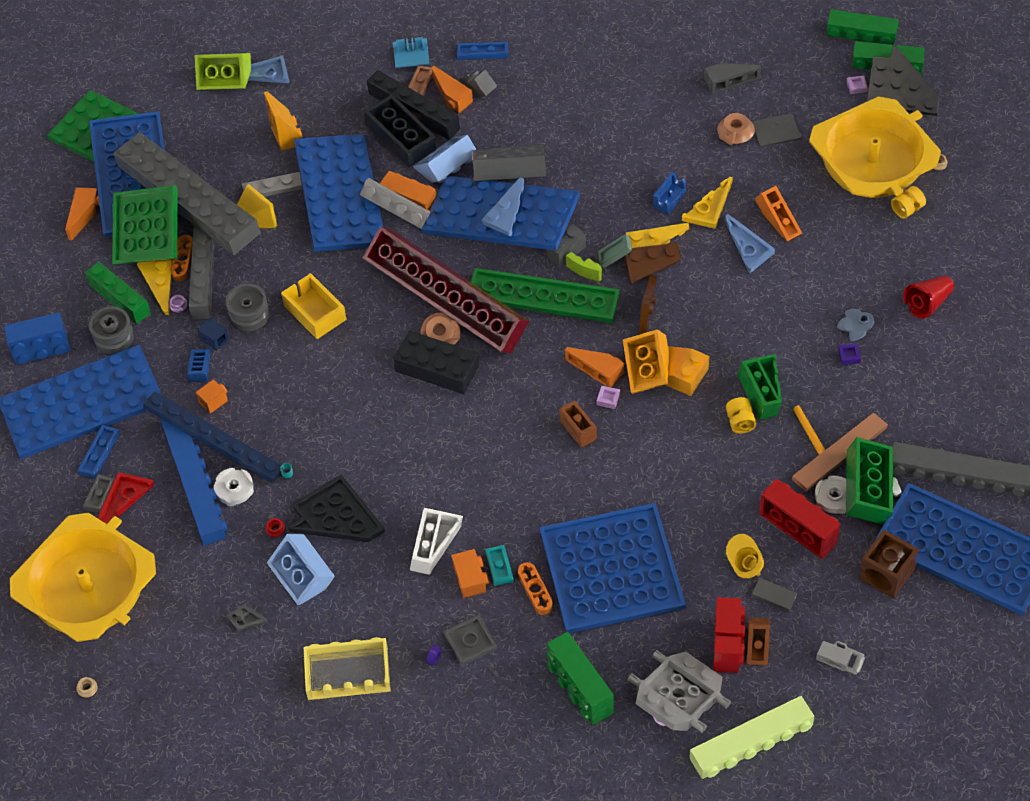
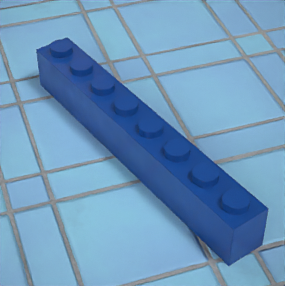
M161 419L203 546L226 539L224 531H227L228 528L225 520H220L219 515H222L219 503H214L217 497L214 488L210 489L208 484H211L208 473L204 474L203 469L206 466L203 457H198V454L201 453L198 443H193L192 439H195L194 437Z

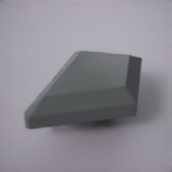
M244 604L227 615V618L237 631L267 623V618Z

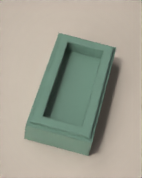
M624 234L598 251L599 263L602 268H606L632 251L628 235Z

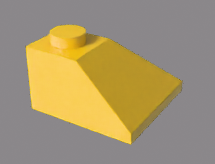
M248 184L237 205L257 220L259 228H275L277 222L273 203Z

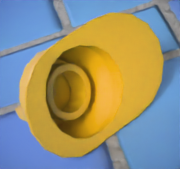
M746 534L733 536L726 546V554L736 574L741 578L760 576L764 566V559L755 541Z

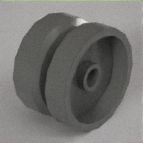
M241 284L234 287L228 293L226 307L229 319L236 329L245 332L255 331L267 323L270 311L266 294L262 288L254 284Z
M110 306L96 311L91 316L89 330L98 350L107 354H116L126 350L132 344L134 331L126 311L119 307Z

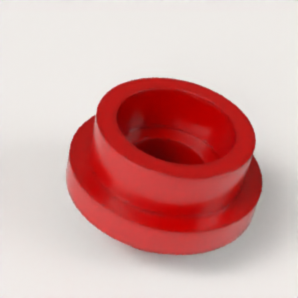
M278 518L270 519L265 526L266 533L270 537L281 536L285 532L284 522Z

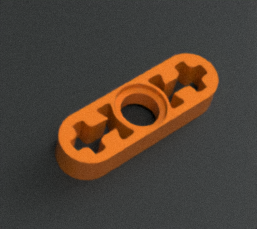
M182 235L177 239V259H173L171 266L172 278L175 281H184L189 274L193 238L190 235ZM185 242H188L186 244V249H184L183 245L185 244ZM180 256H187V259L184 261L178 260Z
M526 562L521 564L518 568V577L535 611L540 615L549 614L553 608L552 599L538 571L532 563ZM524 570L530 572L531 580H529L527 574L524 573ZM538 585L541 590L534 593L530 591V587ZM540 597H542L543 603L547 604V607L543 608L542 605L540 606Z

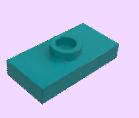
M500 545L485 549L494 586L514 582L505 546Z

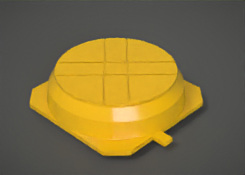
M876 97L813 126L809 143L823 158L824 165L830 176L842 188L853 195L869 198L886 197L893 194L898 196L902 194L903 189L911 185L919 175L938 166L941 150L916 123V120L921 119L923 115L918 110L909 114L897 100L884 97Z
M90 513L70 515L11 576L10 596L13 600L39 616L45 624L63 632L76 642L98 639L106 629L120 622L125 626L130 620L127 614L137 602L141 590L156 575L155 556L116 530L122 523V520L116 516L106 524Z

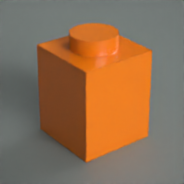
M214 379L196 392L198 403L210 414L228 401L227 389L223 384H218Z

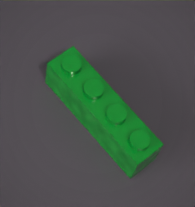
M831 9L826 36L895 45L899 19Z
M855 41L852 68L872 70L873 57L891 58L893 45ZM896 45L919 74L922 75L925 48Z
M97 262L85 272L89 285L115 307L126 311L134 323L138 324L150 314L147 300L102 263Z

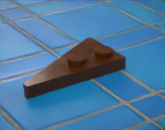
M654 275L649 277L641 303L639 335L647 333L650 314L653 315L656 304V295L654 293L657 276Z

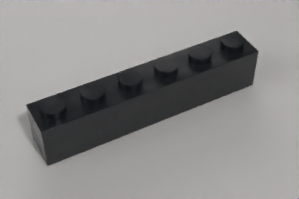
M377 70L367 80L368 91L371 96L382 101L388 96L393 95L425 127L450 140L460 130L458 115L383 72Z

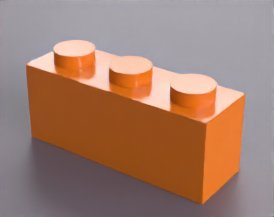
M388 171L380 182L381 185L430 211L436 198V189L419 183L414 179L404 177L399 173Z

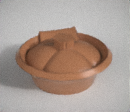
M732 113L720 121L717 131L719 138L732 146L733 144L744 143L751 139L755 128L745 115Z
M435 313L423 322L421 334L455 345L460 339V324L445 313Z

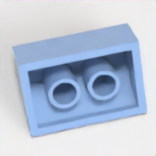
M468 135L453 137L413 167L431 183H442L447 179L448 174L459 171L462 164L473 161L472 150H476Z
M287 534L267 561L271 570L297 605L303 604L324 591L335 577L304 534Z

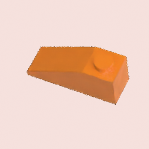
M436 66L432 67L433 80L450 110L460 113L473 102L471 89Z
M777 186L766 190L755 198L762 214L786 242L802 234Z
M97 188L75 189L65 228L69 240H73L97 214L98 207L100 206Z
M571 347L565 349L566 361L607 387H612L624 374V363L619 358L613 357L608 353Z

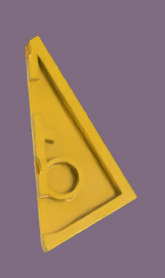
M729 176L728 179L723 180L720 183V187L715 191L711 190L700 202L693 205L691 211L682 215V221L716 229L733 182V177Z
M689 223L626 232V235L630 237L631 248L668 244L670 239L677 235L681 236L685 231L689 230Z
M172 260L137 263L138 269L141 271L153 296L159 303L161 310L165 315H169Z

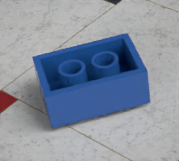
M60 312L4 326L7 344L15 364H25L29 361L45 359L53 355H62L65 352L71 351L68 334Z

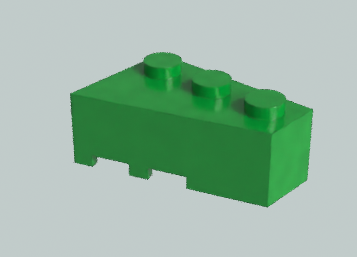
M776 354L741 361L737 374L759 420L777 416L782 403Z

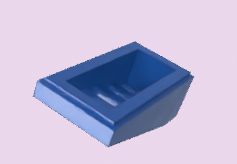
M191 349L187 369L189 382H208L210 349ZM197 354H205V356H195V355H197Z

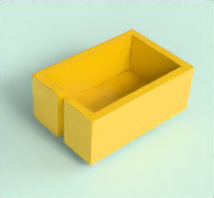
M311 273L298 281L300 297L295 284L281 292L284 307L316 339H319L347 320L344 306Z

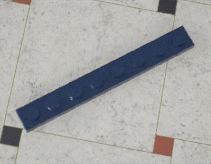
M154 392L144 402L143 408L267 481L273 483L281 474V464L157 392Z

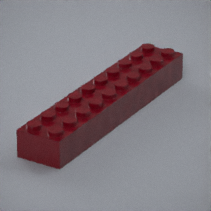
M380 226L363 256V259L501 352L512 353L530 322L392 229Z

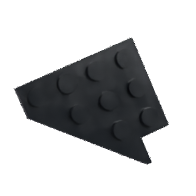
M893 45L891 58L873 57L867 102L876 97L895 99L909 113L918 110L921 114L937 116L939 96L896 45Z
M342 474L294 502L292 507L301 519L288 526L289 531L292 533L370 542L385 532L383 525Z

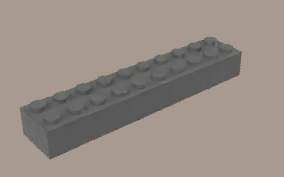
M141 132L113 153L118 166L147 189L177 186V212L232 255L237 254L261 234L257 220Z

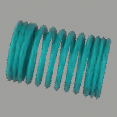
M283 463L280 467L282 477L289 479L293 476L292 466L289 463ZM285 469H290L288 473L283 472Z

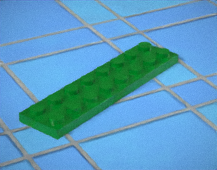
M479 268L474 269L471 283L509 308L613 323L620 295V289Z

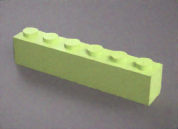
M799 696L690 749V760L702 779L706 777L712 778L720 770L726 767L730 769L744 758L751 759L757 752L763 749L769 750L774 747L775 743L781 740L787 741L791 739L797 732L808 731L813 725L814 715L802 696Z

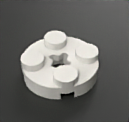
M229 468L222 471L216 477L214 485L216 497L222 503H226L227 506L243 503L254 492L251 475L243 469L240 471L235 470V468ZM231 484H234V485H237V484H238L237 488H235V489H230V488H231V487H230Z
M829 476L828 479L819 481L815 489V500L822 510L833 514H843L846 512L845 478ZM837 492L839 497L834 498L830 494Z

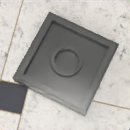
M480 615L443 631V635L460 666H464L498 650V646Z

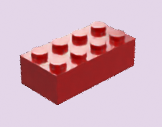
M776 478L761 494L759 515L823 560L837 545L840 529L838 520L823 512L818 505H813L806 500L802 494L796 493L787 483L781 482Z

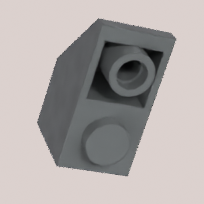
M485 69L481 71L475 70L471 74L466 73L460 78L462 80L460 83L471 89L472 95L477 99L487 96L497 87Z

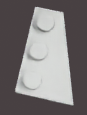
M424 508L410 571L430 575L461 528L463 516Z

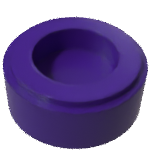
M434 644L431 647L426 659L427 664L434 666L437 663L442 652L440 646Z

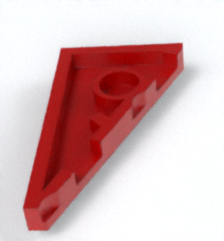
M118 472L98 515V519L108 524L114 516L119 517L154 486V481Z

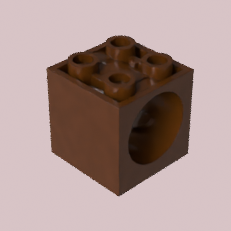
M883 529L862 558L859 579L894 599L914 572L919 549Z

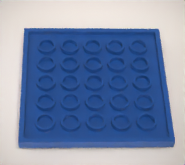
M656 503L539 527L566 632L574 633L686 609L685 599Z

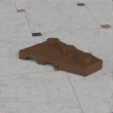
M678 242L632 248V251L624 256L630 286L641 279H645L658 271H662L680 262L681 256Z

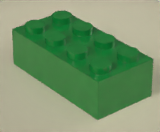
M856 437L847 448L846 515L883 525L893 513V447Z
M569 632L548 642L546 652L548 658L547 667L551 673H556L560 686L568 690L572 703L574 705L578 704L584 720H589L592 725H595L614 713L613 693Z

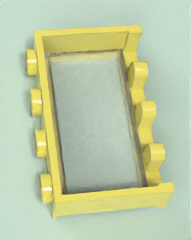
M376 637L371 640H352L344 643L332 642L325 645L312 644L304 647L305 686L308 700L391 691L386 638Z

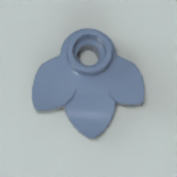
M849 309L845 311L846 317L839 321L837 329L849 332L850 342H854L863 338L867 330L872 328L874 317L868 312L862 313L859 309Z

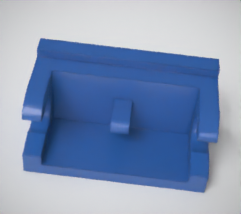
M674 172L670 173L653 195V208L667 215L671 213L687 192L685 179L682 178L678 182L676 179L677 175Z

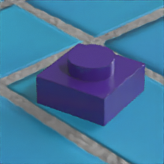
M857 343L838 346L841 365L861 362Z

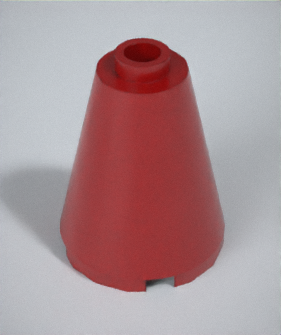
M940 276L907 286L904 289L903 300L905 305L908 303L910 307L909 312L920 319L930 317L953 292V280L948 276Z

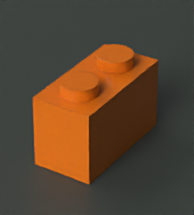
M475 549L451 555L463 598L486 592V584H489L486 572L482 573V558L480 555L477 556Z

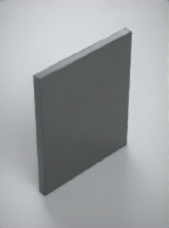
M792 113L751 121L754 125L755 135L760 147L801 139Z

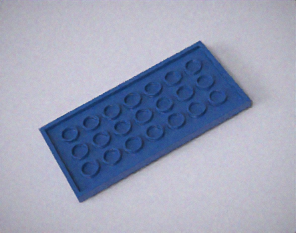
M159 111L89 121L104 237L113 236V193L147 189L118 166L113 153L139 132L165 150Z
M364 134L294 139L313 251L369 247L379 227H383L379 205L360 195L366 179L370 178L373 180Z
M447 176L430 209V215L421 230L424 234L557 251L580 194L579 191L523 185L524 190L520 195V205L516 214V221L512 226L513 233L510 237L483 225L482 219L514 183L488 180L474 181L471 178Z
M137 345L0 397V408L20 459L99 430L102 425L109 426L146 412L147 410L143 408L144 402L154 392L162 394L141 346Z
M908 483L893 508V513L886 520L880 533L884 529L918 548L919 553L916 567L1023 616L1030 604V537Z

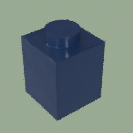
M212 318L202 323L197 329L200 340L216 351L229 340L227 328Z

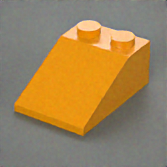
M268 91L264 92L270 125L280 150L284 151L294 148V139L303 138L300 128H296L297 121L295 116H291L289 110Z
M653 330L623 339L631 393L635 394L668 384L669 350L666 335L659 330Z
M668 346L669 365L668 384L666 386L692 396L709 369V356L690 348Z

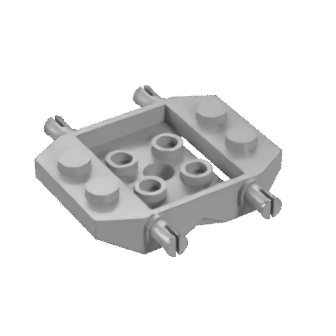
M656 650L652 658L662 664L645 680L639 679L633 673L627 679V681L637 687L636 691L638 693L635 704L672 730L688 731L693 726L703 733L707 725L698 720L702 713L709 710L716 702L726 709L731 704V701L720 693L723 677L687 652L666 657ZM681 675H683L688 680H690L691 682L699 686L701 689L706 691L707 694L701 692L697 686L688 683L686 680L683 679ZM674 693H679V694H681L683 697H678V698H677V697H675L673 694H674Z

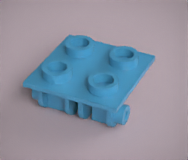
M406 38V44L404 39H396L393 42L395 68L430 65L427 38H415V43H413V38H411L412 43H408V38Z

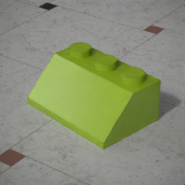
M250 53L195 55L196 89L246 88L251 73Z

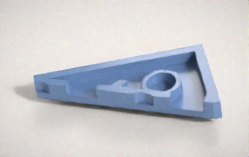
M283 55L251 64V73L248 81L290 83Z
M520 177L482 219L483 225L511 237L513 233L512 226L516 221V214L520 205V195L524 190L523 178Z
M729 214L725 216L724 221L748 272L751 273L775 253V249Z

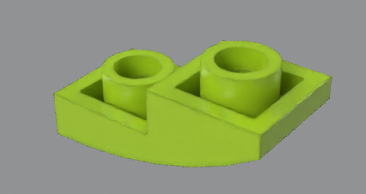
M572 251L566 255V266L587 279L594 281L602 280V268L598 263H594L590 258L583 261L580 256H576Z

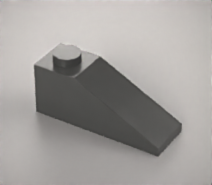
M720 63L704 69V80L712 94L758 80L761 75L760 65Z

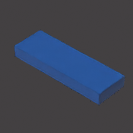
M508 42L457 43V60L508 58Z
M106 425L101 426L77 470L78 474L96 479L120 435L119 429Z

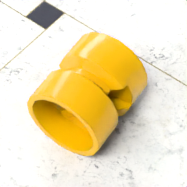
M911 186L903 194L891 200L893 211L902 219H906L914 211H918L926 205V198L923 192L916 186Z
M735 398L726 404V411L730 418L729 422L734 433H747L756 427V420L748 398Z

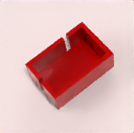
M717 597L714 642L715 672L739 673V666H743L745 607L741 606V598Z

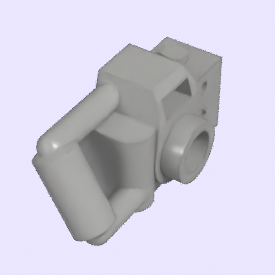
M823 641L816 660L838 668L841 671H847L856 675L860 673L865 657L863 653L848 648L847 644L837 641L834 645ZM852 655L857 656L853 667H849L848 664Z

